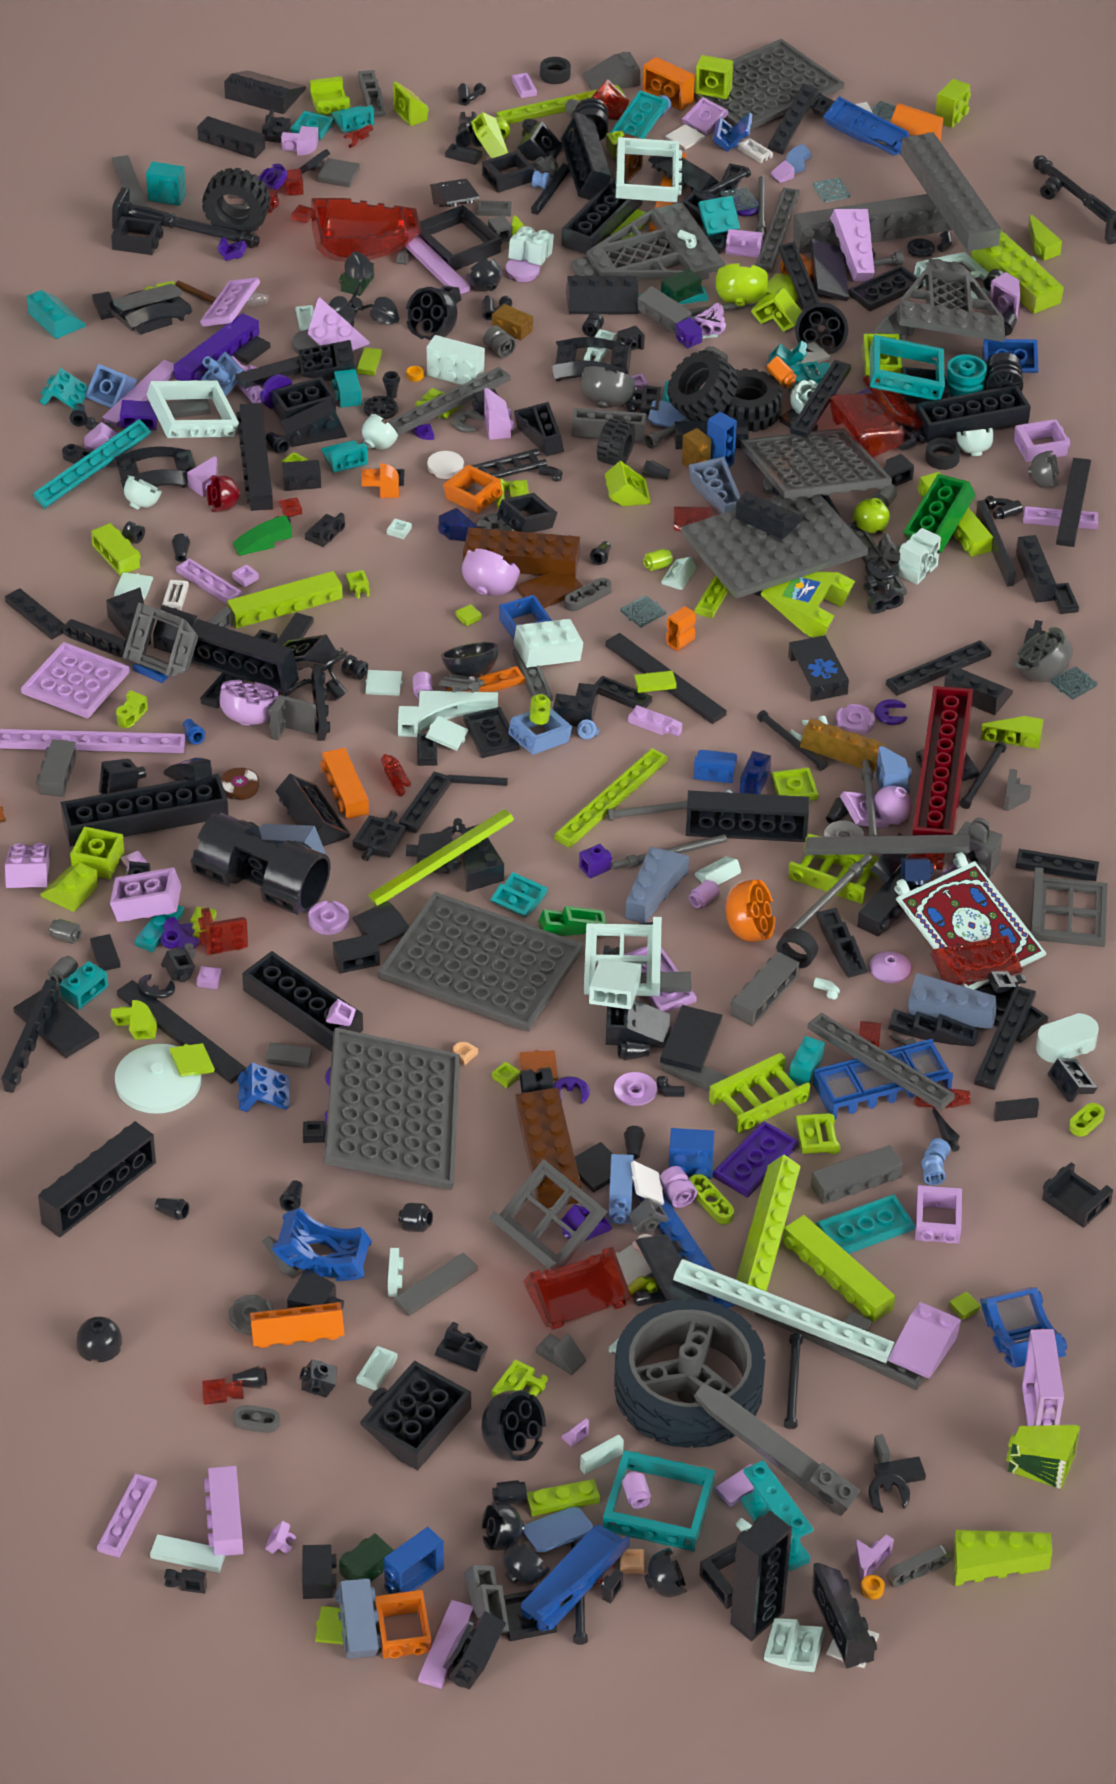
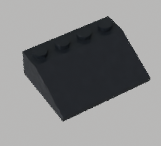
M248 70L231 73L224 81L226 99L269 111L274 109V112L285 114L306 90V86Z
M414 1360L360 1421V1425L398 1460L418 1471L471 1410V1391Z

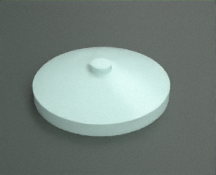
M151 1044L133 1050L121 1060L115 1072V1085L119 1097L128 1106L146 1113H166L185 1106L197 1095L201 1086V1074L199 1076L181 1077L169 1052V1048L178 1046Z

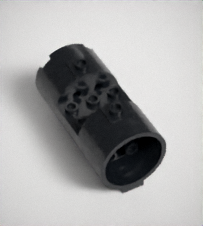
M222 812L219 815L214 813L205 822L197 837L200 839L198 850H194L193 857L190 860L194 873L225 886H229L230 883L237 884L243 879L261 886L260 891L264 902L299 915L300 912H308L312 906L318 903L327 886L331 870L329 857L311 849L309 845L287 840L277 847L272 842L267 843L261 840L259 826L255 823L242 819L239 820Z

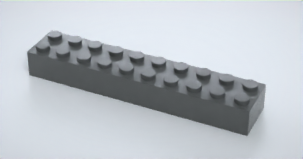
M935 133L902 138V158L966 251L998 246L1001 227Z
M928 194L797 213L794 216L793 242L795 241L801 254L810 252V241L812 239L841 247L839 238L835 233L834 224L830 220L834 209H868L871 243L952 231V229Z

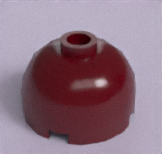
M212 475L209 480H212L211 485H207V502L209 506L213 505L214 509H212V512H225L232 509L240 497L239 488H237L233 479L228 476Z

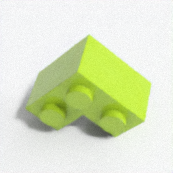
M784 287L760 299L751 310L760 324L774 319L783 332L795 326L797 318L802 312Z

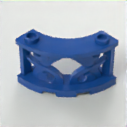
M302 1208L283 1214L282 1218L284 1221L278 1242L274 1243L272 1250L282 1261L290 1267L296 1266L304 1271L309 1269L322 1277L336 1278V1281H350L364 1277L363 1265L372 1240L362 1227L351 1229L330 1227L311 1218ZM319 1243L328 1246L335 1253L328 1254L325 1257L315 1254L308 1244Z

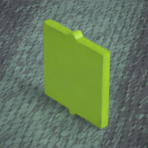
M203 1043L194 1045L184 1044V1046L169 1048V1052L181 1077L199 1076L200 1074L214 1072L215 1069Z
M321 1606L319 1620L316 1621L317 1633L315 1642L343 1644L342 1620L339 1621L338 1612H341L340 1608Z

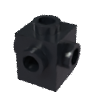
M311 1359L308 1365L304 1366L300 1372L299 1378L302 1380L301 1390L327 1397L336 1386L337 1367Z

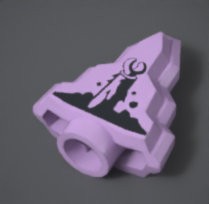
M719 303L714 304L708 310L693 318L705 336L711 334L720 335L726 328L723 306Z

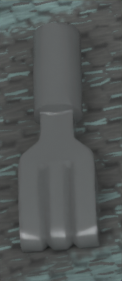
M404 245L402 251L398 253L396 263L406 265L409 250Z

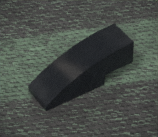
M191 758L174 764L163 772L165 776L178 781L185 779L198 781L212 776L211 760Z

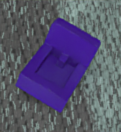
M223 237L219 242L218 251L225 261L234 258L239 259L244 255L247 244L242 240L229 245L225 237Z

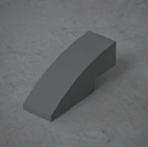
M472 1565L464 1572L469 1597L478 1620L486 1611L506 1622L502 1633H508L509 1625L502 1585H497L494 1566Z

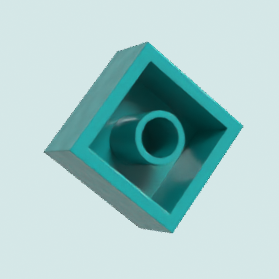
M152 161L146 171L148 201L180 206L186 196L185 166Z

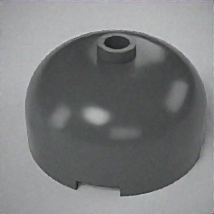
M589 366L584 368L580 385L584 396L591 402L596 403L598 407H619L631 399L635 388V379L620 371L616 373L605 370L604 367Z
M1049 628V632L1043 635L1037 633L1020 648L1017 653L1019 658L1014 664L1022 675L1030 681L1046 682L1060 675L1069 665L1073 653L1072 644L1060 628Z

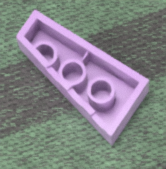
M834 209L830 220L834 224L835 233L839 238L842 253L846 257V263L853 282H864L872 279L875 272L868 209Z

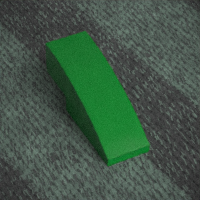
M286 515L273 518L242 534L233 541V546L239 556L275 548L274 542L292 538V526Z
M565 906L563 911L543 909L538 920L540 929L559 936L585 934L587 924H607L604 910Z

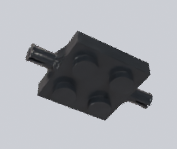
M391 810L386 818L368 816L353 839V847L365 850L361 855L364 861L365 859L369 861L372 854L391 857L406 833V826L394 822L398 815L397 812Z

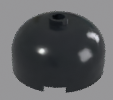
M419 288L411 295L406 309H408L407 326L411 333L420 339L425 337L428 340H432L435 335L446 337L453 330L457 321L456 303L453 297L441 288ZM422 322L421 328L423 332L433 333L432 336L419 334L416 329L417 324Z
M820 302L809 305L797 318L795 324L796 339L798 343L801 341L812 343L818 338L824 348H830L835 343L834 349L826 352L827 354H833L840 350L846 342L848 336L846 317L839 308L829 303ZM824 325L825 329L823 331H819L818 326ZM822 339H830L832 342L830 345H824ZM806 348V352H813L810 349Z
M511 1390L502 1392L490 1400L483 1412L481 1429L483 1439L494 1455L507 1461H526L533 1458L543 1444L542 1441L538 1440L542 1436V1427H546V1419L543 1407L534 1394L530 1395L523 1390ZM526 1439H535V1444L529 1452L517 1456L513 1455L512 1451L524 1450Z

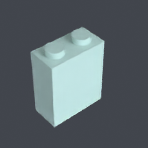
M600 959L590 984L589 1004L631 1009L641 982V964Z

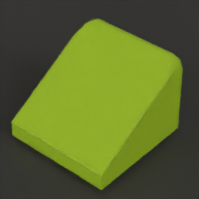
M515 215L512 218V236L521 227H524L523 223Z

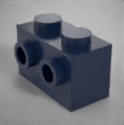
M926 857L901 858V879L910 881L914 885L925 884V881L930 880V876L934 875V865L930 862V859Z

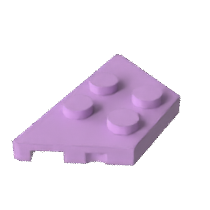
M320 297L318 298L308 330V336L319 346L351 340L353 352L356 349L370 345V342L325 301Z

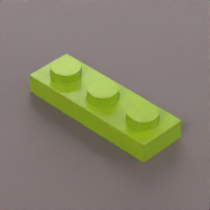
M594 1479L527 1492V1504L531 1517L558 1512L569 1507H583L600 1503V1495Z

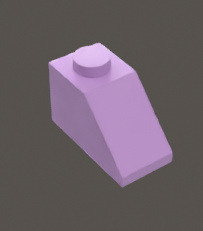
M214 456L187 472L188 487L202 497L207 495V485H211L212 480H209L212 475H218L217 457Z

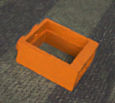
M470 465L465 466L443 484L446 499L477 514L503 494L500 479ZM474 483L485 487L475 496L465 491Z
M423 1590L375 1596V1610L378 1611L377 1626L378 1632L381 1635L383 1659L428 1653L431 1649V1635ZM418 1613L422 1632L421 1637L387 1641L383 1617Z

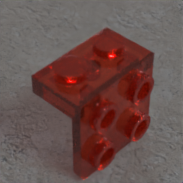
M209 907L201 909V917L198 918V924L202 932H199V940L201 945L204 944L207 955L241 950L248 947L247 920L245 917L213 922Z

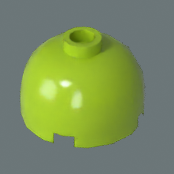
M878 498L864 499L855 507L852 521L855 519L857 522L856 526L866 532L876 533L877 530H882V533L889 524V509Z

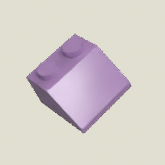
M1007 272L991 282L990 300L1001 314L1005 311H1012L1018 317L1020 300L1019 280Z
M485 388L484 418L489 440L511 438V431L514 430L513 419L510 420L511 409L507 408L505 400L490 389Z

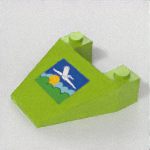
M818 571L764 589L761 592V596L803 633L813 638L824 636L835 616L819 607L823 599L842 607L855 581L839 572Z

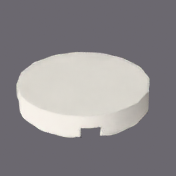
M439 451L428 458L427 468L429 473L435 474L437 478L450 479L464 468V461L458 453Z

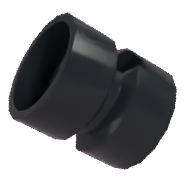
M538 1068L536 1072L532 1069L520 1070L521 1093L554 1088L551 1068Z

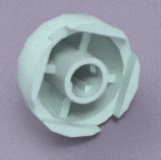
M803 380L792 389L790 404L796 413L800 414L818 386V383L815 381Z
M371 414L362 426V435L365 439L364 443L370 449L385 450L395 443L398 434L388 422L386 424L381 422L383 418L376 414Z
M988 428V432H986V429L963 431V435H961V432H956L960 449L966 453H971V456L982 455V452L988 450L992 445L993 429Z
M128 476L124 486V495L130 501L129 505L140 510V507L149 508L156 504L162 491L141 479L137 482L134 480L135 477Z

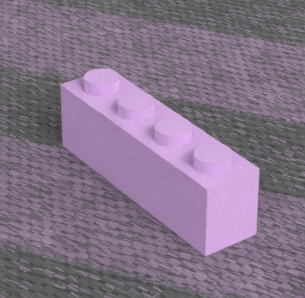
M237 1467L208 1468L209 1478H204L205 1492H210V1496H205L206 1511L211 1510V1514H207L208 1529L213 1528V1533H208L209 1547H214L215 1556L243 1554Z

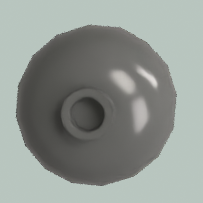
M1053 450L1037 454L1033 458L1031 466L1028 467L1030 478L1033 477L1034 482L1044 488L1059 485V479L1056 480V475L1059 474L1056 455H1052Z

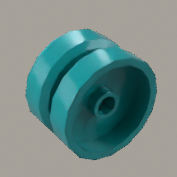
M966 354L951 358L948 362L946 376L950 394L960 396L984 391L987 365L984 360L977 356Z

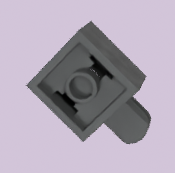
M975 818L972 823L965 821L956 834L970 835V853L963 854L968 864L975 860L985 875L990 878L999 864L1003 835L991 831L989 822L983 818Z

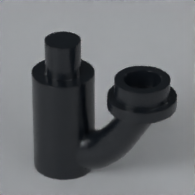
M461 83L458 87L459 104L466 106L479 95H483L486 92L485 85L477 83L474 86V92L469 94V87L465 83Z
M485 296L482 301L483 318L485 320H492V314L503 304L512 306V299L509 296H502L499 300V306L495 308L494 300L491 296Z
M991 495L984 499L988 509H994L996 505H1001L997 508V511L993 512L994 519H1005L1023 511L1019 500L1012 501L1010 499L994 498Z

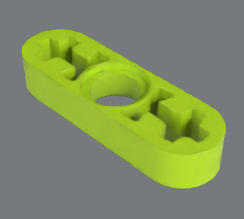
M700 1174L691 1176L689 1180L697 1189L695 1199L717 1223L722 1225L731 1223L734 1218L733 1206L706 1176ZM712 1196L717 1200L715 1202H708L706 1198Z

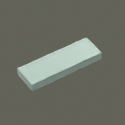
M157 1534L150 1552V1558L217 1573L220 1572L225 1559L224 1555L215 1556L214 1547H209V1545Z

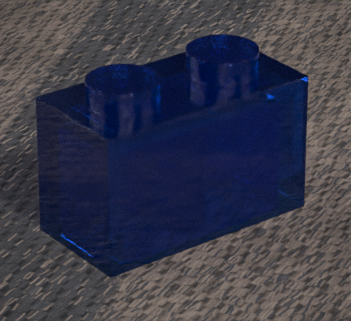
M752 751L740 777L739 793L761 794L770 774L771 755Z

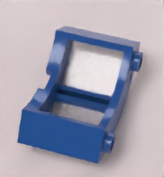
M1028 1287L980 1298L987 1327H991L995 1333L992 1340L998 1352L1005 1353L1004 1360L1011 1367L1025 1366L1030 1331L1054 1329L1042 1306L1043 1298L1041 1292L1038 1291L1037 1287ZM1054 1329L1058 1358L1066 1356L1065 1350H1067L1066 1340L1062 1337V1333Z

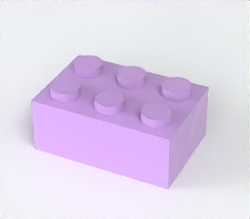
M175 868L115 877L110 905L117 922L177 912L182 886Z

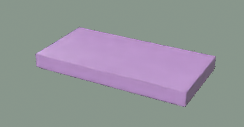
M259 278L230 280L201 319L202 327L232 323L260 284Z
M647 946L624 955L647 956ZM661 947L660 972H679ZM641 964V973L647 972V964ZM693 991L662 992L660 996H646L654 1008L666 1013L681 1008L682 1005L695 1003L697 999Z

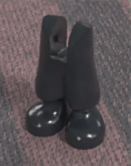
M472 111L471 117H466L465 112L460 113L458 133L455 136L457 145L466 147L470 142L471 133L473 144L476 147L483 146L475 135L471 121L477 117L476 112Z

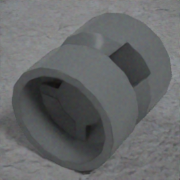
M499 326L490 327L484 334V344L498 356L506 358L515 350L516 340Z

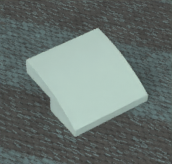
M774 1618L764 1660L785 1668L815 1672L825 1634L823 1627L801 1626L798 1619Z

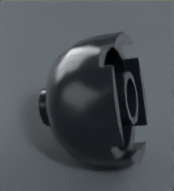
M491 258V261L488 259L479 261L471 267L472 272L470 275L466 274L467 281L475 290L486 292L497 288L502 274L500 266L494 258Z
M96 1316L89 1318L80 1326L77 1332V1350L80 1356L88 1361L94 1359L99 1362H106L117 1356L121 1350V1331L118 1325L107 1317Z
M492 1502V1505H487L482 1520V1528L486 1529L487 1537L482 1536L485 1547L488 1550H506L515 1538L520 1539V1536L524 1533L525 1525L514 1507L506 1503Z
M515 1538L508 1545L503 1555V1565L507 1570L506 1577L514 1584L518 1581L524 1585L539 1583L550 1572L549 1567L544 1570L541 1567L543 1563L541 1558L524 1543L520 1547L517 1544L519 1539Z
M670 1547L659 1551L649 1559L647 1564L648 1574L644 1575L649 1589L654 1588L657 1594L669 1598L687 1592V1589L682 1587L686 1583L677 1560L672 1561L670 1555L674 1554Z

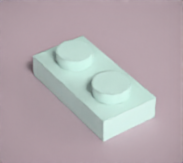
M390 1248L388 1297H396L398 1288H402V1275H399V1271H403L404 1258L399 1257V1248Z

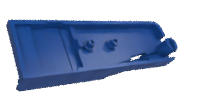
M840 96L823 116L827 125L893 156L901 155L902 138L910 137L905 129ZM877 140L885 142L886 145L878 143Z
M597 1524L522 1602L521 1614L529 1620L532 1618L536 1619V1626L540 1631H546L547 1627L548 1630L553 1629L628 1549L630 1537L626 1536L623 1539ZM569 1596H572V1598L568 1602H566L563 1606L560 1607V1603L563 1600H565Z

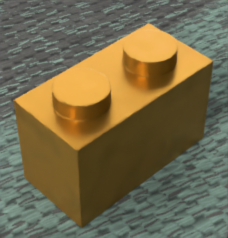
M503 304L492 314V326H499L510 336L521 341L533 331V316Z
M698 428L683 435L682 464L689 469L688 465L710 460V437Z

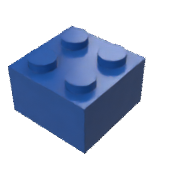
M671 1128L669 1168L673 1166L681 1167L688 1178L695 1174H700L708 1179H712L715 1130Z

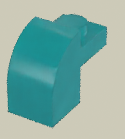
M801 341L792 351L779 344L769 354L767 365L776 356H779L788 366L801 364L807 355V344Z

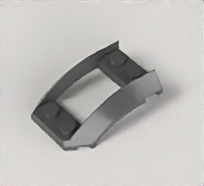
M138 603L123 659L149 667L166 676L181 674L189 670L198 635L185 619ZM155 619L179 628L169 663L146 654Z

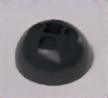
M494 642L461 645L445 651L441 654V658L445 667L452 674L479 678L487 674L495 665L498 656V645Z

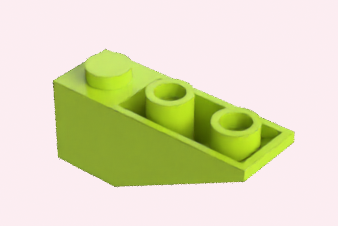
M482 112L471 121L475 135L491 158L508 153L496 118Z
M1020 716L982 723L980 740L1001 741L1005 744L1039 749L1044 719Z

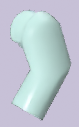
M683 230L679 231L678 238L685 240L688 248L692 249L697 245L695 235Z

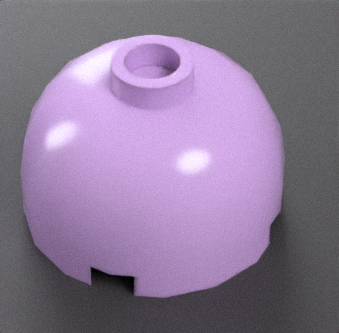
M883 787L874 796L875 813L878 811L881 814L880 818L889 824L900 825L901 822L905 823L910 816L912 800L902 787Z

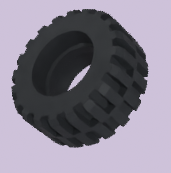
M227 168L225 171L217 172L211 178L202 198V209L207 220H210L212 225L239 232L246 230L248 234H251L252 231L255 232L262 226L270 207L271 197L269 196L268 188L265 187V183L259 180L256 174L252 175L246 169L242 171L241 168H235L234 170ZM228 194L239 196L247 202L250 208H234L225 201L223 196Z
M701 350L699 353H692L690 357H685L683 362L676 366L675 372L673 371L671 374L672 378L669 380V388H667L669 402L690 421H708L710 417L718 412L726 410L725 407L730 405L732 397L736 394L735 388H737L738 379L734 367L717 352L711 350Z
M736 369L735 372L738 379V385L735 388L736 394L732 397L730 405H727L725 407L726 410L722 413L734 420H747L748 431L758 432L760 429L765 430L768 426L771 427L781 414L783 391L780 383L771 374L768 375L764 371L760 372L758 369Z

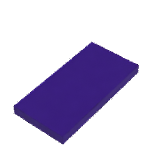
M763 1121L713 1171L712 1177L748 1198L763 1183L768 1165L783 1154L788 1157L799 1146V1140Z

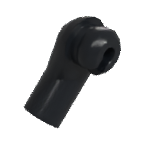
M539 466V475L552 476V480L556 482L562 480V470L552 466Z

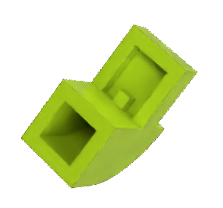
M132 1000L131 1008L122 1006L111 1009L110 1016L115 1025L129 1026V1031L135 1040L156 1039L157 1022L145 1003Z

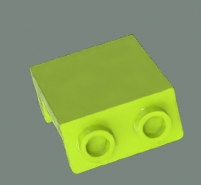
M342 76L309 80L310 96L317 114L331 115L332 112L350 108V99L345 95Z

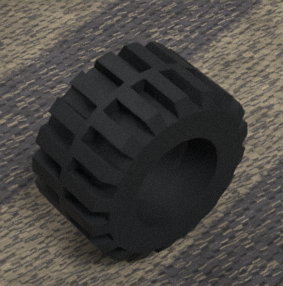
M613 417L605 423L597 445L598 461L613 466L619 461H622L624 464L626 463L635 440V426L633 423Z

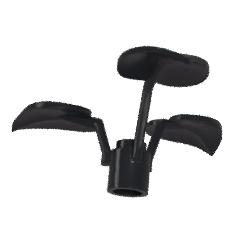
M357 251L352 252L345 261L344 269L350 278L359 279L354 294L349 301L343 296L334 297L328 305L349 324L354 320L355 314L359 310L363 311L367 308H372L370 316L378 323L395 324L399 322L400 318L397 307L387 297H378L374 301V305L362 306L361 299L356 297L361 286L362 279L371 278L373 267L365 255Z
M342 647L337 649L338 654L324 666L321 665L322 668L320 670L323 673L328 669L332 677L325 685L327 687V694L329 693L335 701L347 693V690L336 678L332 670L334 664L343 658H348V651H344ZM303 679L294 684L284 696L288 697L289 694L301 686L311 684V679Z

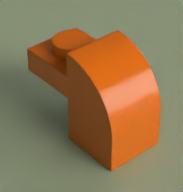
M380 463V469H362V486H380V498H399V475L395 468L388 464Z

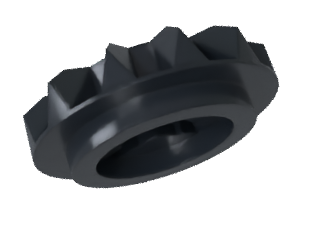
M914 239L907 245L908 253H911L912 256H918V258L932 256V253L935 251L934 244L927 239Z

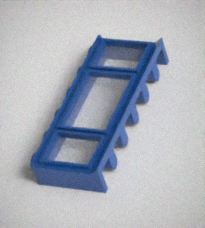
M933 1039L885 1051L937 1083V1081L942 1080L947 1090L951 1089L953 1072L949 1071L935 1047ZM858 1059L843 1061L814 1070L813 1085L828 1113L833 1114L835 1120L837 1119L839 1107L847 1106L848 1112L853 1114L857 1111L858 1102L866 1101L868 1107L872 1109L876 1107L878 1097L886 1095L888 1102L894 1103L897 1100V1092L906 1090ZM906 1090V1093L909 1098H913L916 1096L910 1091Z

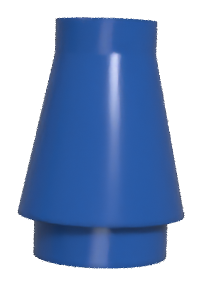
M186 719L183 722L187 741L192 744L202 743L205 739L204 729L192 719Z

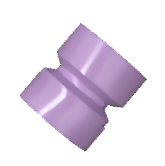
M670 1167L659 1176L663 1192L674 1207H685L696 1198L697 1189L681 1167Z

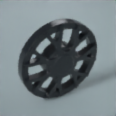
M374 396L367 399L364 403V412L368 416L378 414L383 419H389L398 411L396 401L387 396Z

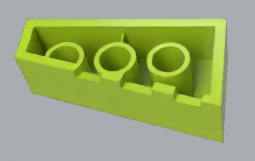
M955 1530L953 1543L955 1586L963 1585L964 1582L972 1580L975 1583L981 1582L988 1577L997 1576L998 1578L1007 1577V1574L1016 1572L1025 1574L1050 1569L1052 1557L1051 1533Z

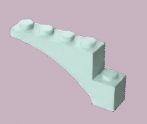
M420 691L419 707L399 706L398 737H417V734L428 729L430 724H433L437 716L448 720L465 714L498 707V692Z

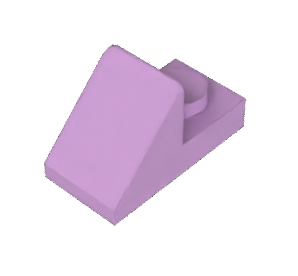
M886 1534L880 1541L876 1540L871 1548L858 1539L856 1540L855 1558L859 1581H862L865 1576L871 1575L892 1554L893 1538Z

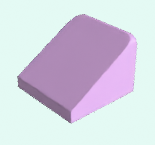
M785 160L771 172V175L779 183L794 178V167Z
M337 999L330 1007L326 1022L350 1026L356 1009Z
M585 1418L565 1432L561 1438L571 1447L575 1446L589 1435V1420Z

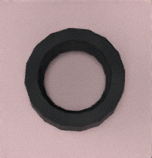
M554 56L548 57L540 63V77L544 82L562 84L570 79L571 64L567 59Z
M935 438L926 445L925 461L931 467L939 470H948L954 468L959 463L960 446L954 440ZM944 451L951 455L940 456L935 454V452Z
M792 928L783 933L776 949L777 952L798 961L799 968H806L816 957L818 944L808 932ZM788 942L799 945L806 954L796 952L790 947Z

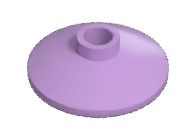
M893 951L876 954L871 959L869 965L871 974L876 979L886 983L901 982L911 972L910 961L904 955Z
M629 1072L616 1080L614 1093L621 1102L632 1106H640L649 1103L655 1098L657 1085L654 1079L647 1074Z

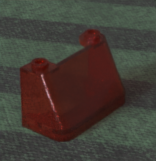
M872 393L836 394L829 397L832 418L835 424L843 423L872 458L904 444L903 436L905 434L903 428L895 423L880 404L876 395Z
M613 1247L603 1249V1254L591 1255L588 1259L551 1271L549 1269L544 1270L542 1274L540 1270L529 1273L523 1282L546 1327H551L552 1330L563 1327L564 1322L614 1307V1310L627 1305L626 1301L632 1296Z

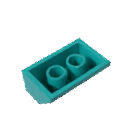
M43 290L26 296L28 313L55 339L86 327V324L58 297Z

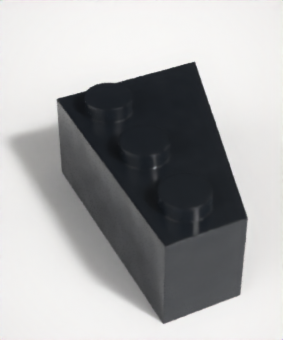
M330 399L280 421L292 447L347 437Z
M549 402L514 411L517 428L546 456L564 452L561 434Z
M140 587L106 600L108 618L126 641H128L138 603L144 604Z
M478 825L462 829L461 836ZM488 837L462 853L467 892L504 881V862Z

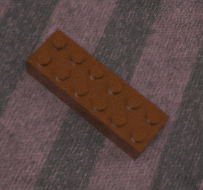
M468 527L463 550V561L468 550L475 552V549H483L503 556V560L509 565L514 563L519 568L520 574L544 575L551 572L572 574L576 578L580 557V536Z
M558 1087L515 1094L517 1115L531 1174L544 1159L582 1190ZM547 1176L535 1190L537 1201L546 1208L553 1207L564 1193V1190ZM571 1197V1199L567 1202L566 1205L575 1204L579 1202L575 1200L573 1197Z

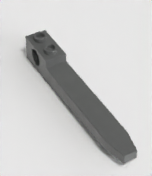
M703 1383L693 1396L710 1416L840 1516L850 1507L861 1491L823 1462L818 1464L726 1394Z

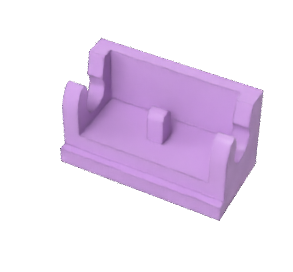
M729 229L725 254L758 258L762 248L763 233Z

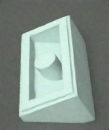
M692 557L676 559L661 583L676 589H683L697 569Z
M725 856L694 874L702 883L705 880H710L719 885L740 874L741 869L738 859Z

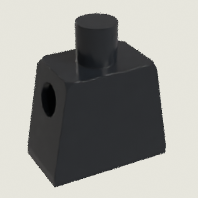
M128 758L102 762L99 793L102 795L137 788L138 780L147 776L145 768L143 766L136 767L131 759Z
M305 1269L287 1298V1308L340 1302L343 1310L344 1300L336 1298V1285L309 1269Z

